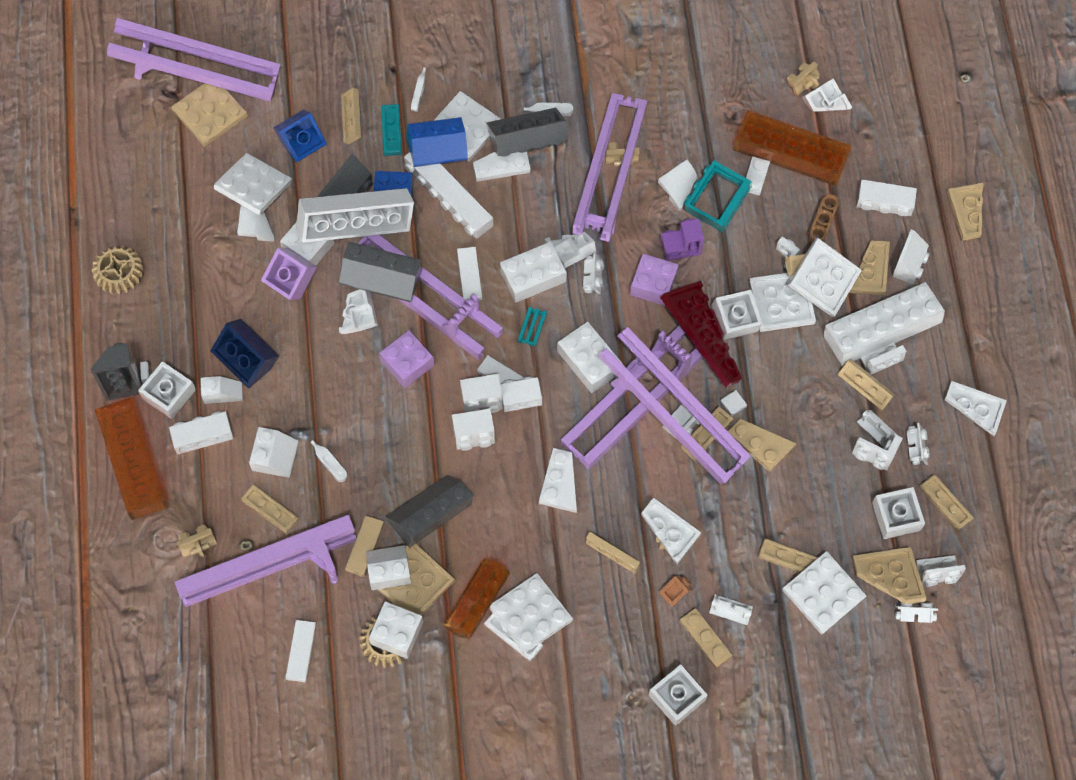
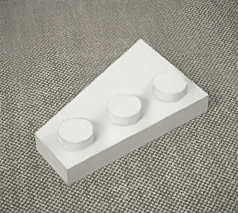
M527 151L523 153H510V155L504 157L497 156L496 152H493L473 162L476 182L526 174L531 171Z
M951 381L945 397L946 402L995 436L1007 400Z
M553 448L539 504L577 513L572 452Z
M655 498L650 501L641 513L677 565L701 535L700 531Z

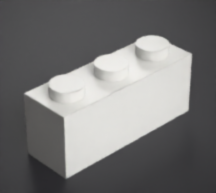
M861 180L856 207L867 211L876 210L881 213L911 216L915 207L917 188Z
M226 411L214 412L211 416L196 417L192 421L185 423L178 422L169 427L177 455L234 439Z

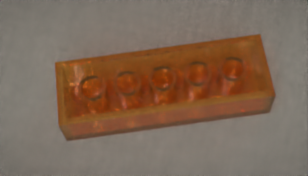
M747 110L735 140L734 151L770 161L771 164L838 186L852 146Z
M130 397L95 409L122 498L131 520L169 508L133 398Z

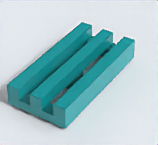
M529 306L518 342L536 347L547 311L543 310L542 312L540 309L536 308L535 310ZM531 314H534L527 337L523 339ZM541 316L534 340L530 341L537 318Z

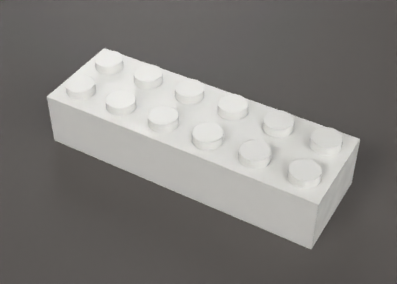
M407 188L299 199L296 230L302 243L409 232L414 201Z
M924 282L825 325L824 338L840 364L844 366L849 359L855 361L885 346L897 343L942 323L945 310L927 283Z

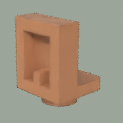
M679 575L675 576L659 593L674 607L686 594L691 593L693 589L691 582L685 576L681 577Z

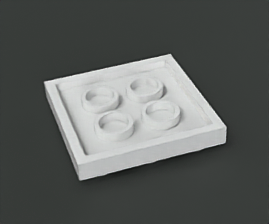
M460 91L435 120L462 118L466 132L467 161L470 162L490 139L486 122L500 120V118Z
M246 153L214 184V189L260 215L292 183V178Z
M817 238L813 241L788 286L825 313L834 317L862 270Z
M788 273L749 278L750 290H752L763 323L759 329L760 332L816 323L812 302L788 286L793 275L788 276Z
M827 551L782 589L821 635L866 597L865 593Z
M538 573L489 605L490 611L524 654L573 621L571 615Z

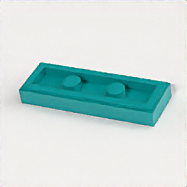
M399 104L381 105L383 155H402Z

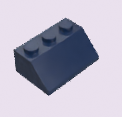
M241 319L227 322L210 350L247 388H251L267 374L279 357Z

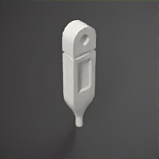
M423 67V71L417 79L411 111H419L425 87V67Z
M536 103L531 107H524V111L537 112L556 107L562 116H571L573 114V106L570 103Z
M312 440L311 443L321 463L338 482L346 481V470L327 448L316 444Z

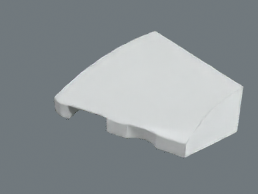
M834 78L801 97L812 112L849 110L852 108L846 95L841 93Z
M685 160L659 178L658 183L669 195V200L680 211L698 177L689 161Z
M241 205L237 230L238 236L257 237V240L274 241L275 238L264 211L258 215Z
M585 232L582 235H562V239L551 241L550 237L545 238V243H552L564 268L596 253L595 241Z
M360 289L349 293L346 299L347 306L342 315L344 321L342 327H339V333L348 334L377 326L378 323L371 293Z

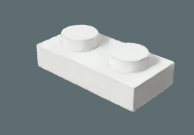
M752 156L746 176L747 179L752 181V188L749 193L760 196L770 161Z

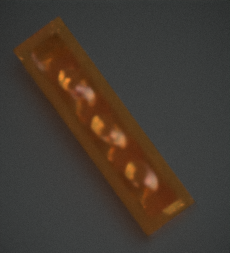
M484 558L443 625L455 636L470 640L509 577L510 572L499 562Z

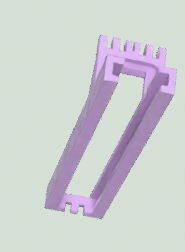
M120 18L116 19L114 33L142 40L143 47L141 51L109 43L107 56L136 64L134 75L136 79H141L143 73L156 69L271 102L280 64ZM156 44L273 77L269 87L155 56L149 54L151 46Z
M612 93L573 224V234L582 235L584 226L585 229H589V226L592 225V230L594 231L596 228L597 231L603 228L600 240L609 242L611 234L614 235L619 206L644 120L647 100L635 98V101H631V97H627L626 100L624 95ZM619 105L637 108L607 216L602 217L589 214Z
M380 235L364 236L358 243L366 246L371 243L380 250L407 256ZM422 267L419 280L458 308V313H455L453 318L447 320L415 295L412 302L399 301L477 360H480L484 355L482 352L485 348L461 331L458 325L468 316L497 339L503 334V327L479 310V298L476 294L473 293L470 299L465 300Z
M680 325L669 336H666V332L663 330L651 351L659 360L667 352L679 360L678 366L671 372L679 381L704 358L697 348L686 354L684 348L680 349L681 345L677 344V342L686 335ZM643 364L632 375L639 380L649 369ZM660 382L650 394L659 402L669 390ZM621 387L614 388L561 439V445L569 452H572L575 458H579L580 462L588 470L650 411L640 402L585 456L575 449L572 444L628 391Z
M626 327L617 337L636 356L627 367L607 348L597 355L617 376L610 384L614 388L621 387L631 391L720 484L726 483L751 455L648 347ZM644 364L737 461L729 471L725 472L632 375L639 366Z
M346 515L185 577L174 583L185 607H188L311 559L327 572L331 583L336 584L338 577L329 552L355 542L357 539L354 534L355 530L349 515Z

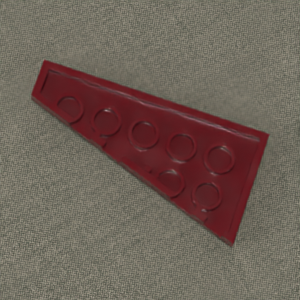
M702 281L664 293L660 299L724 386L727 388L739 383L742 379L735 360L729 355L728 350L730 348L728 343H724L722 338L724 334L715 312L708 305L709 298L707 294L703 293Z

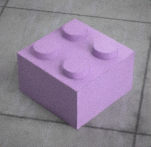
M277 248L261 281L289 300L301 299L317 266L289 248Z
M642 254L631 285L630 295L665 306L660 297L672 290L679 265Z
M407 331L379 353L382 364L404 388L434 366L433 356L410 331Z

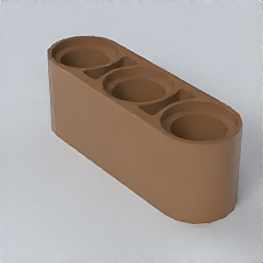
M828 194L822 199L809 233L808 243L810 246L817 239L814 235H819L821 237L819 239L823 242L826 240L839 204V200L835 195Z

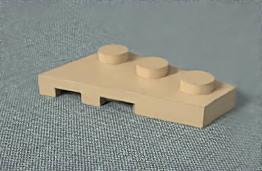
M984 182L951 188L947 191L962 241L980 238L982 235V191Z
M889 241L870 242L859 267L862 271L849 293L886 295L890 252Z
M742 419L728 431L769 472L796 446V443Z

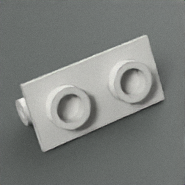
M593 253V257L588 256L584 260V274H590V276H584L583 289L585 293H592V290H595L600 295L601 287H603L601 273L604 269V263L596 253Z
M866 410L857 421L884 449L888 440L893 441L895 435H897L871 410Z
M917 423L918 428L910 426L906 431L908 445H916L915 447H909L910 461L913 465L920 464V461L928 465L927 458H930L928 446L926 447L925 440L928 439L927 431L925 428L923 429L920 423Z
M715 595L709 613L748 625L753 606Z
M902 602L901 604H895L899 611H896L895 618L899 619V621L914 622V614L918 615V622L932 623L937 620V614L933 613V610L938 611V608L933 606L931 602H921V605H913V603L904 604Z

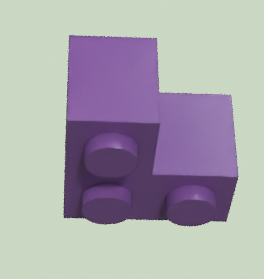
M686 219L680 223L678 231L668 230L661 234L660 244L665 261L698 256L702 253L704 236L699 219Z

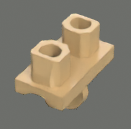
M813 61L810 65L807 63L801 64L798 76L790 74L787 77L788 84L793 87L794 94L797 96L805 89H816L819 86L817 80L820 78V75L817 71L818 64Z
M616 142L608 143L606 163H614V166H621L625 149H618V143ZM635 148L632 162H639V148Z
M203 524L197 527V534L190 536L187 532L179 535L177 544L183 557L199 553L202 558L205 556L204 550L217 544L211 528L208 529Z

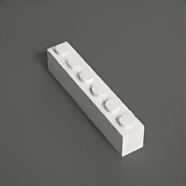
M410 152L404 156V167L407 172H411L416 176L418 183L421 186H425L429 194L440 201L444 210H449L452 213L453 219L457 223H461L470 236L473 235L478 239L493 227V217L441 164L414 167Z

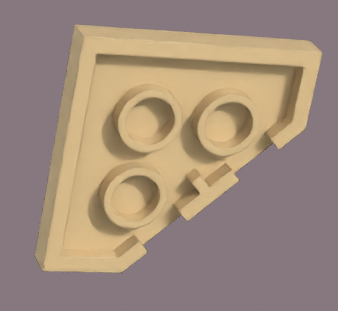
M911 547L853 556L852 561L856 575L860 579L904 604L926 601L925 591Z

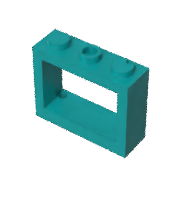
M713 160L711 165L708 164L705 167L703 178L701 180L698 179L693 187L695 190L692 195L689 194L684 201L685 212L724 232L752 188V181ZM715 174L739 187L719 220L695 207Z

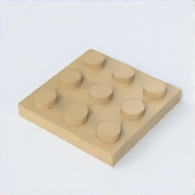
M206 83L171 106L174 114L204 147L248 117L247 112L226 89Z
M415 544L410 548L406 546L411 584L377 590L393 605L422 615L455 582V579Z

